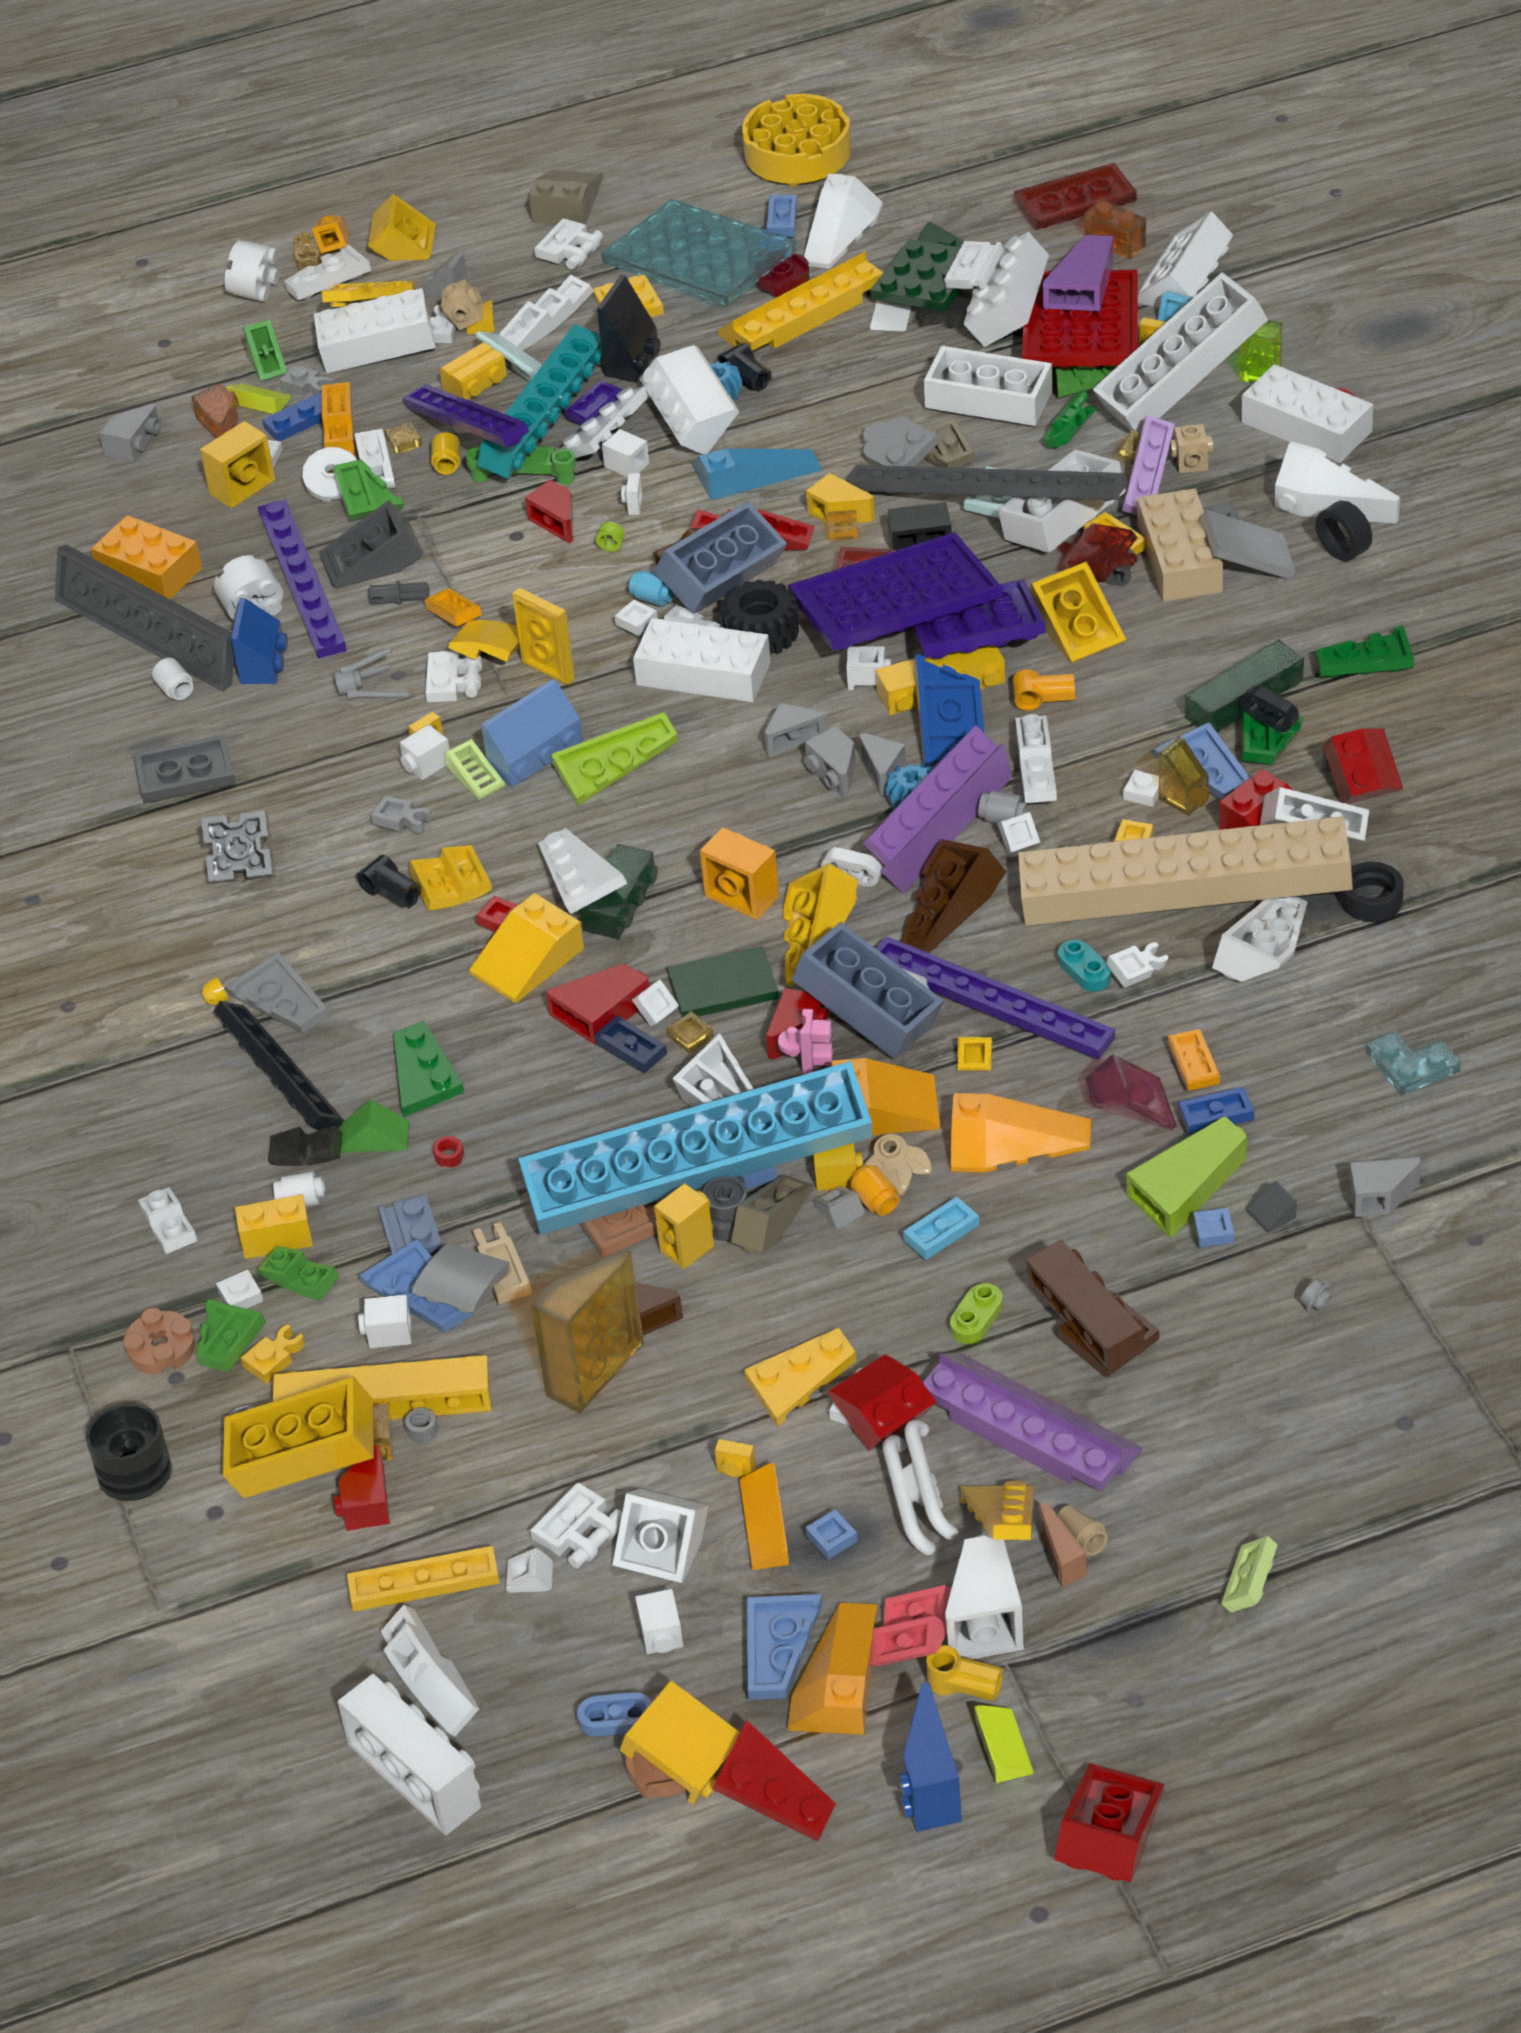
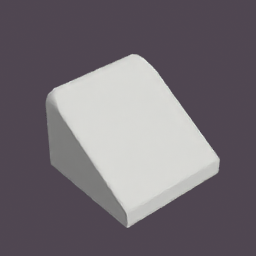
M536 1547L508 1559L506 1591L515 1593L551 1590L553 1561Z

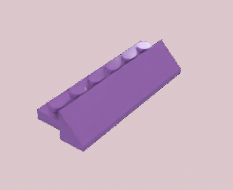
M975 725L863 843L885 865L881 872L903 894L922 875L925 863L941 839L953 841L977 816L983 792L1000 791L1012 778L1005 744L1003 743L998 747Z
M962 1353L939 1354L940 1363L923 1381L936 1400V1404L949 1411L952 1422L1069 1484L1077 1478L1102 1491L1116 1473L1122 1476L1142 1452L1141 1446Z

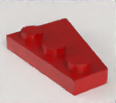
M747 1719L712 1789L817 1842L836 1805L826 1793Z

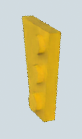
M837 1328L744 1369V1375L775 1425L779 1427L786 1421V1415L796 1406L801 1408L810 1400L809 1395L821 1385L827 1386L856 1361V1352L840 1328Z

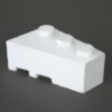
M720 1033L672 1078L682 1100L691 1107L753 1090L752 1085L744 1075Z

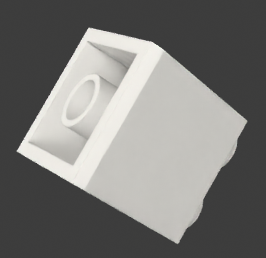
M988 1534L964 1540L945 1612L947 1646L955 1648L959 1652L960 1657L972 1660L1024 1650L1022 1604L1004 1540H993Z

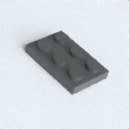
M225 734L134 753L144 803L236 784Z

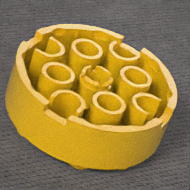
M789 94L785 95V100L774 103L769 99L754 107L743 121L742 134L746 164L765 181L786 183L789 186H798L801 183L817 181L826 178L828 174H837L838 170L847 163L851 155L849 116H846L840 104L823 96Z

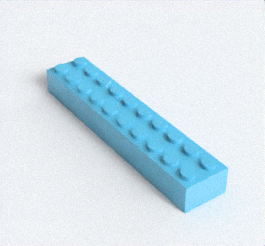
M849 1061L520 1157L519 1163L540 1235L664 1199L684 1183L695 1190L705 1187L710 1180L719 1176L739 1177L872 1138V1121L852 1062Z

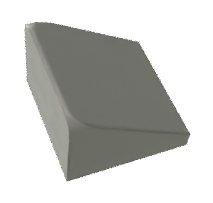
M838 1186L813 1201L814 1206L837 1229L864 1215V1209L858 1193L843 1186Z

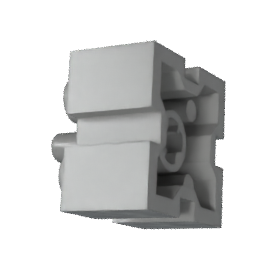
M264 810L239 813V822H231L228 815L201 818L204 844L212 845L213 855L206 856L209 882L238 880L237 872L246 871L248 878L275 876L273 850L264 849L263 841L264 838H271L268 812Z

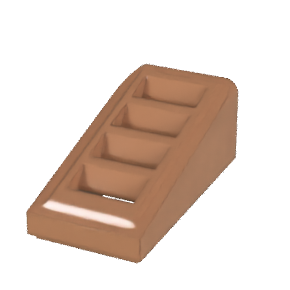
M1047 1502L1041 1504V1530L1059 1582L1065 1587L1086 1576V1552L1050 1504H1047Z

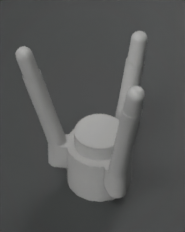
M386 648L351 665L343 666L340 671L334 672L339 694H347L348 699L358 697H410L409 692L359 691L357 689L363 687L361 678L379 674L390 669L389 665L359 671V668L392 652L391 648Z

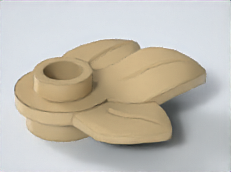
M886 1134L880 1137L874 1145V1155L864 1164V1166H877L897 1188L898 1196H903L906 1193L912 1179V1174L929 1175L932 1173L931 1163L927 1154L919 1147L908 1146L906 1141L897 1134ZM888 1146L897 1147L892 1153L885 1151V1148Z

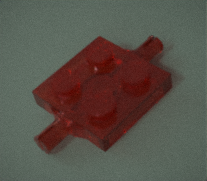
M1091 523L1084 530L1082 537L1077 543L1065 541L1060 546L1061 553L1066 556L1058 569L1064 571L1087 562L1096 581L1104 583L1112 571L1119 565L1135 566L1134 563H1137L1138 560L1137 555L1128 553L1138 537L1131 529Z

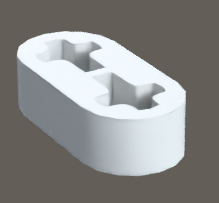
M837 847L831 848L827 852L821 864L822 867L830 863L859 880L858 885L867 887L875 886L882 875L881 870L884 868L880 860L874 856Z

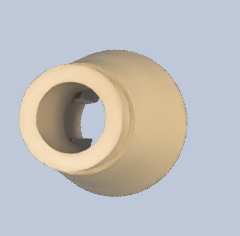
M1072 1505L1065 1506L1059 1511V1518L1085 1550L1086 1555L1093 1556L1103 1550L1107 1544L1108 1535L1102 1523Z

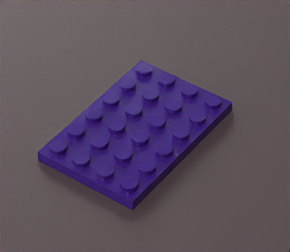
M956 532L788 584V589H791L794 596H796L798 607L832 651L846 649L853 644L866 640H875L879 636L894 631H903L910 626L922 622H931L938 617L951 613H960L964 609L979 604H988L992 600L1003 597L1002 586Z

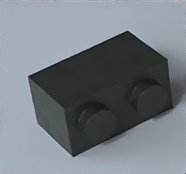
M947 502L887 509L892 551L952 533Z

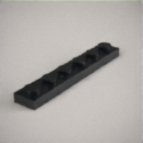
M219 1001L214 1012L223 1021V1027L235 1035L239 1040L238 1044L254 1057L255 1064L266 1071L272 1078V1084L282 1090L289 1098L288 1102L305 1116V1122L316 1130H323L324 1128L338 1131L344 1119L244 1005Z

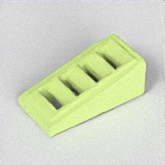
M472 739L445 752L446 766L478 800L505 787V782ZM469 759L471 760V762H469L468 764L464 766L462 765L463 762ZM476 766L478 767V769H476V770H474V771H472V772H470V773L468 772V770H470V769H472V768H474V767H476ZM481 774L485 775L476 781L473 779ZM489 780L492 782L491 784L483 787L482 789L479 787L480 785L486 783Z

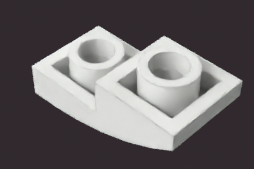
M170 1187L153 1191L148 1196L138 1199L139 1206L165 1254L198 1241L194 1229L184 1216L180 1202Z

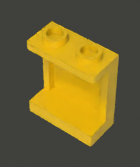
M670 1681L626 1733L619 1751L631 1760L637 1753L641 1754L690 1792L688 1801L695 1805L701 1796L708 1799L713 1794L714 1790L712 1789L717 1776L720 1774L740 1732L673 1681Z

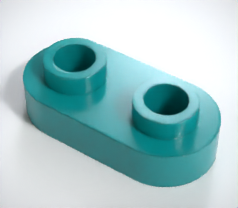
M1069 940L1060 945L1058 949V963L1060 967L1083 989L1087 991H1101L1109 986L1111 970L1106 965V961L1087 943L1081 940Z

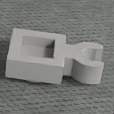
M297 364L280 379L281 389L302 396H306L308 392L316 395L322 392V385L333 384L331 378L326 376L320 377L319 371Z
M388 795L383 797L371 814L373 825L400 832L404 826H407L415 833H423L424 826L422 821L431 822L432 820L430 810L426 808L414 809L413 802Z

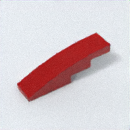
M697 509L691 528L701 529L722 516ZM758 509V512L787 543L784 550L808 549L815 526Z

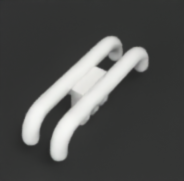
M911 1420L905 1427L906 1440L900 1436L891 1435L885 1438L882 1446L905 1533L917 1550L930 1556L935 1552L936 1547L933 1542L925 1537L919 1528L912 1505L914 1501L925 1507L932 1526L944 1538L948 1540L956 1539L958 1530L947 1521L941 1511L943 1503L939 1497L940 1492L938 1486H936L937 1481L935 1475L929 1470L921 1437L927 1436L929 1433V1426L920 1420ZM908 1445L912 1463L903 1469L898 1452L905 1451Z

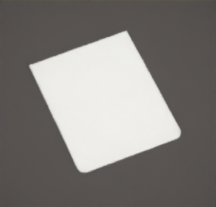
M876 300L870 329L906 331L911 305Z

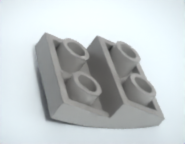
M447 1243L425 1266L412 1287V1293L425 1297L429 1302H441L454 1306L461 1312L475 1313L491 1300L492 1287L508 1275L509 1262Z

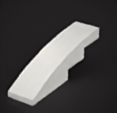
M570 274L556 291L549 288L535 304L528 301L499 335L523 351L552 332L573 314L594 292L591 285Z

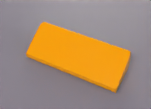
M770 1463L739 1479L752 1570L789 1565L775 1463Z

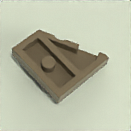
M955 418L928 428V430L937 434L940 442L924 459L940 467L959 468L976 461L974 451Z

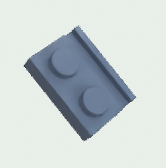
M426 1194L394 1202L393 1207L385 1209L383 1206L378 1207L391 1255L416 1239L419 1240L431 1256L435 1255L442 1248Z

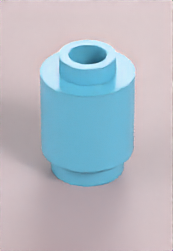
M646 570L642 572L637 571L630 579L629 592L638 600L665 606L675 596L673 591L656 573Z

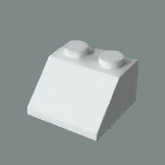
M641 1488L626 1493L612 1566L683 1583L702 1542L709 1505Z

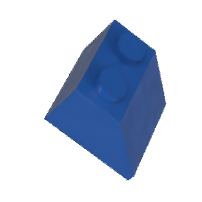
M240 598L231 637L240 684H276L279 671L284 669L283 651L288 649L287 633H282L280 620L246 598Z

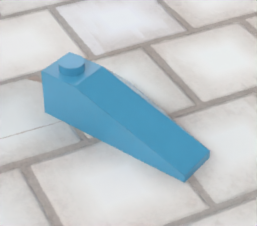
M727 448L700 455L692 461L693 467L710 500L821 471V466L812 449Z

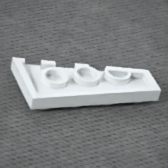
M628 387L617 394V401L603 406L599 410L600 415L597 418L594 417L581 425L582 431L564 439V446L559 450H571L575 454V458L595 453L600 448L598 443L607 441L612 436L610 431L620 427L625 422L624 417L633 414L650 396L645 387L637 389Z
M566 828L549 834L538 843L570 914L628 884L622 873Z

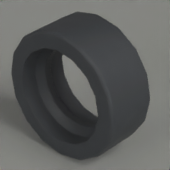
M1340 500L1318 514L1315 524L1317 536L1331 556L1347 562L1369 549L1372 544L1373 533L1366 516L1357 506L1349 501ZM1338 522L1345 528L1350 540L1342 533Z
M1367 861L1351 867L1353 890L1341 891V904L1345 912L1353 918L1364 922H1380L1395 916L1403 906L1404 880L1400 872L1392 866L1381 862ZM1366 885H1377L1386 888L1391 893L1385 897L1375 899L1360 896L1354 890Z

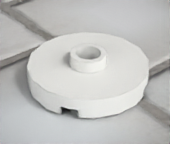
M327 447L317 450L308 457L303 466L302 477L307 491L314 498L324 502H332L331 499L335 500L338 498L342 500L334 473L328 474L327 472L333 470V465L357 459L349 451L339 447Z

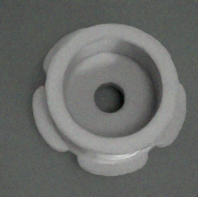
M1316 1278L1306 1288L1300 1297V1301L1307 1305V1311H1311L1314 1307L1320 1311L1332 1297V1294L1328 1291L1331 1287L1329 1282L1325 1284L1319 1278Z

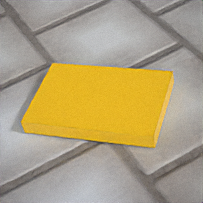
M519 587L512 595L522 663L569 685L575 680L566 610Z

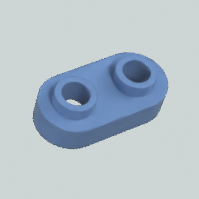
M639 1692L589 1697L582 1701L578 1707L579 1726L585 1734L595 1737L626 1734L651 1705L652 1700L647 1695ZM633 1715H640L639 1717L631 1718ZM598 1718L603 1719L602 1721H593Z

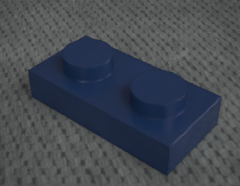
M618 1015L595 1034L596 1044L643 1073H646L667 1055L664 1043Z

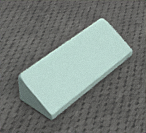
M483 331L476 333L480 343L485 342L493 350L496 349L505 357V364L529 382L542 366L541 363L503 336Z

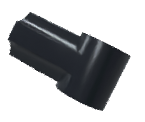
M740 343L717 356V361L720 363L730 362L731 366H737L742 381L758 392L765 389L768 382L772 379L771 371L755 359L751 348L746 343Z
M384 854L378 856L356 874L359 885L366 893L371 896L380 893L402 908L407 907L410 909L413 907L422 893L420 884L399 872L396 864Z

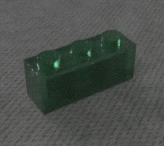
M617 844L607 862L623 874L628 884L580 909L583 932L619 940L625 928L631 926L633 914L637 907L642 906L644 903L646 891L650 884L653 885L657 879L658 867L655 866L653 852L622 844Z

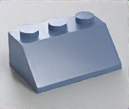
M551 679L481 724L486 758L502 780L511 788L528 779L548 764H551V754L583 742L580 718L560 685L554 679Z

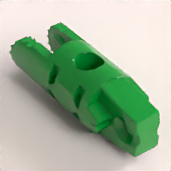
M1085 390L1077 392L1051 423L1050 429L1043 438L1047 448L1066 445L1096 411L1093 405L1082 407L1086 400H1088L1087 398H1089Z

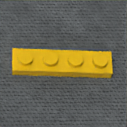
M493 1546L347 1574L353 1612L500 1584Z

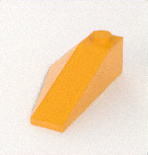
M954 1093L951 1129V1172H990L997 1170V1165L1015 1161L1016 1165L1028 1163V1158L1046 1155L1053 1158L1089 1150L1092 1121L1089 1118L991 1094Z

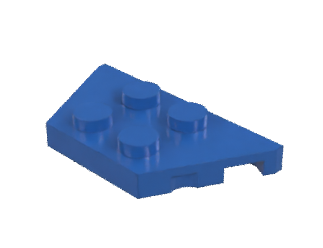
M916 654L914 667L924 768H928L939 763L975 725L984 732L980 680L967 674H960L955 669L944 664L941 668L925 661V656Z

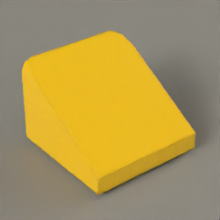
M492 300L483 304V319L466 327L467 335L476 334L478 331L495 332Z
M958 1037L957 1070L991 1071L992 1037Z

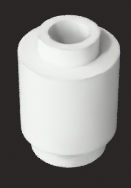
M165 658L159 661L153 668V680L169 698L183 700L192 693V677L174 658Z
M314 1171L283 1176L281 1181L273 1182L275 1199L303 1194L305 1205L309 1207L320 1205V1197L326 1196L322 1176L316 1177Z

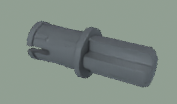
M396 581V584L370 585L369 596L372 598L370 602L371 604L397 602L398 605H401L402 601L425 600L430 596V588L426 582L401 584L400 581Z

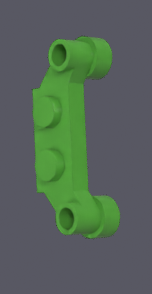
M536 446L531 455H526L522 468L519 471L515 470L513 474H551L557 477L558 483L568 485L575 480V454L568 449H561L555 452V447ZM474 447L466 453L467 466L471 469L472 479L475 482H484L489 479V475L493 472L477 466L480 447Z

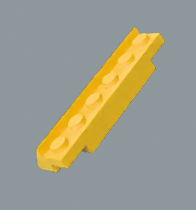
M865 251L738 317L719 329L718 335L733 347L740 343H746L754 351L765 344H769L775 349L862 303V293L871 289L884 272L866 260Z

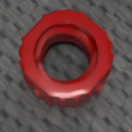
M452 1135L443 1136L435 1141L433 1145L434 1159L440 1167L451 1168L462 1163L465 1153L462 1141ZM448 1149L455 1151L450 1155L442 1153Z

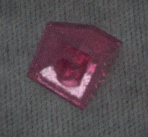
M1112 1054L1085 1078L1090 1092L1089 1098L1096 1107L1104 1108L1116 1115L1170 1130L1177 1127L1160 1077Z

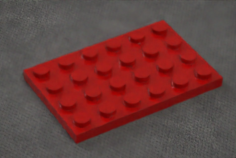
M1111 270L1100 311L1044 309L1043 282L1052 272L1044 271L1029 322L1023 326L1022 359L1052 363V366H1059L1060 368H1071L1073 366L1098 368L1101 366H1119L1138 349V270Z

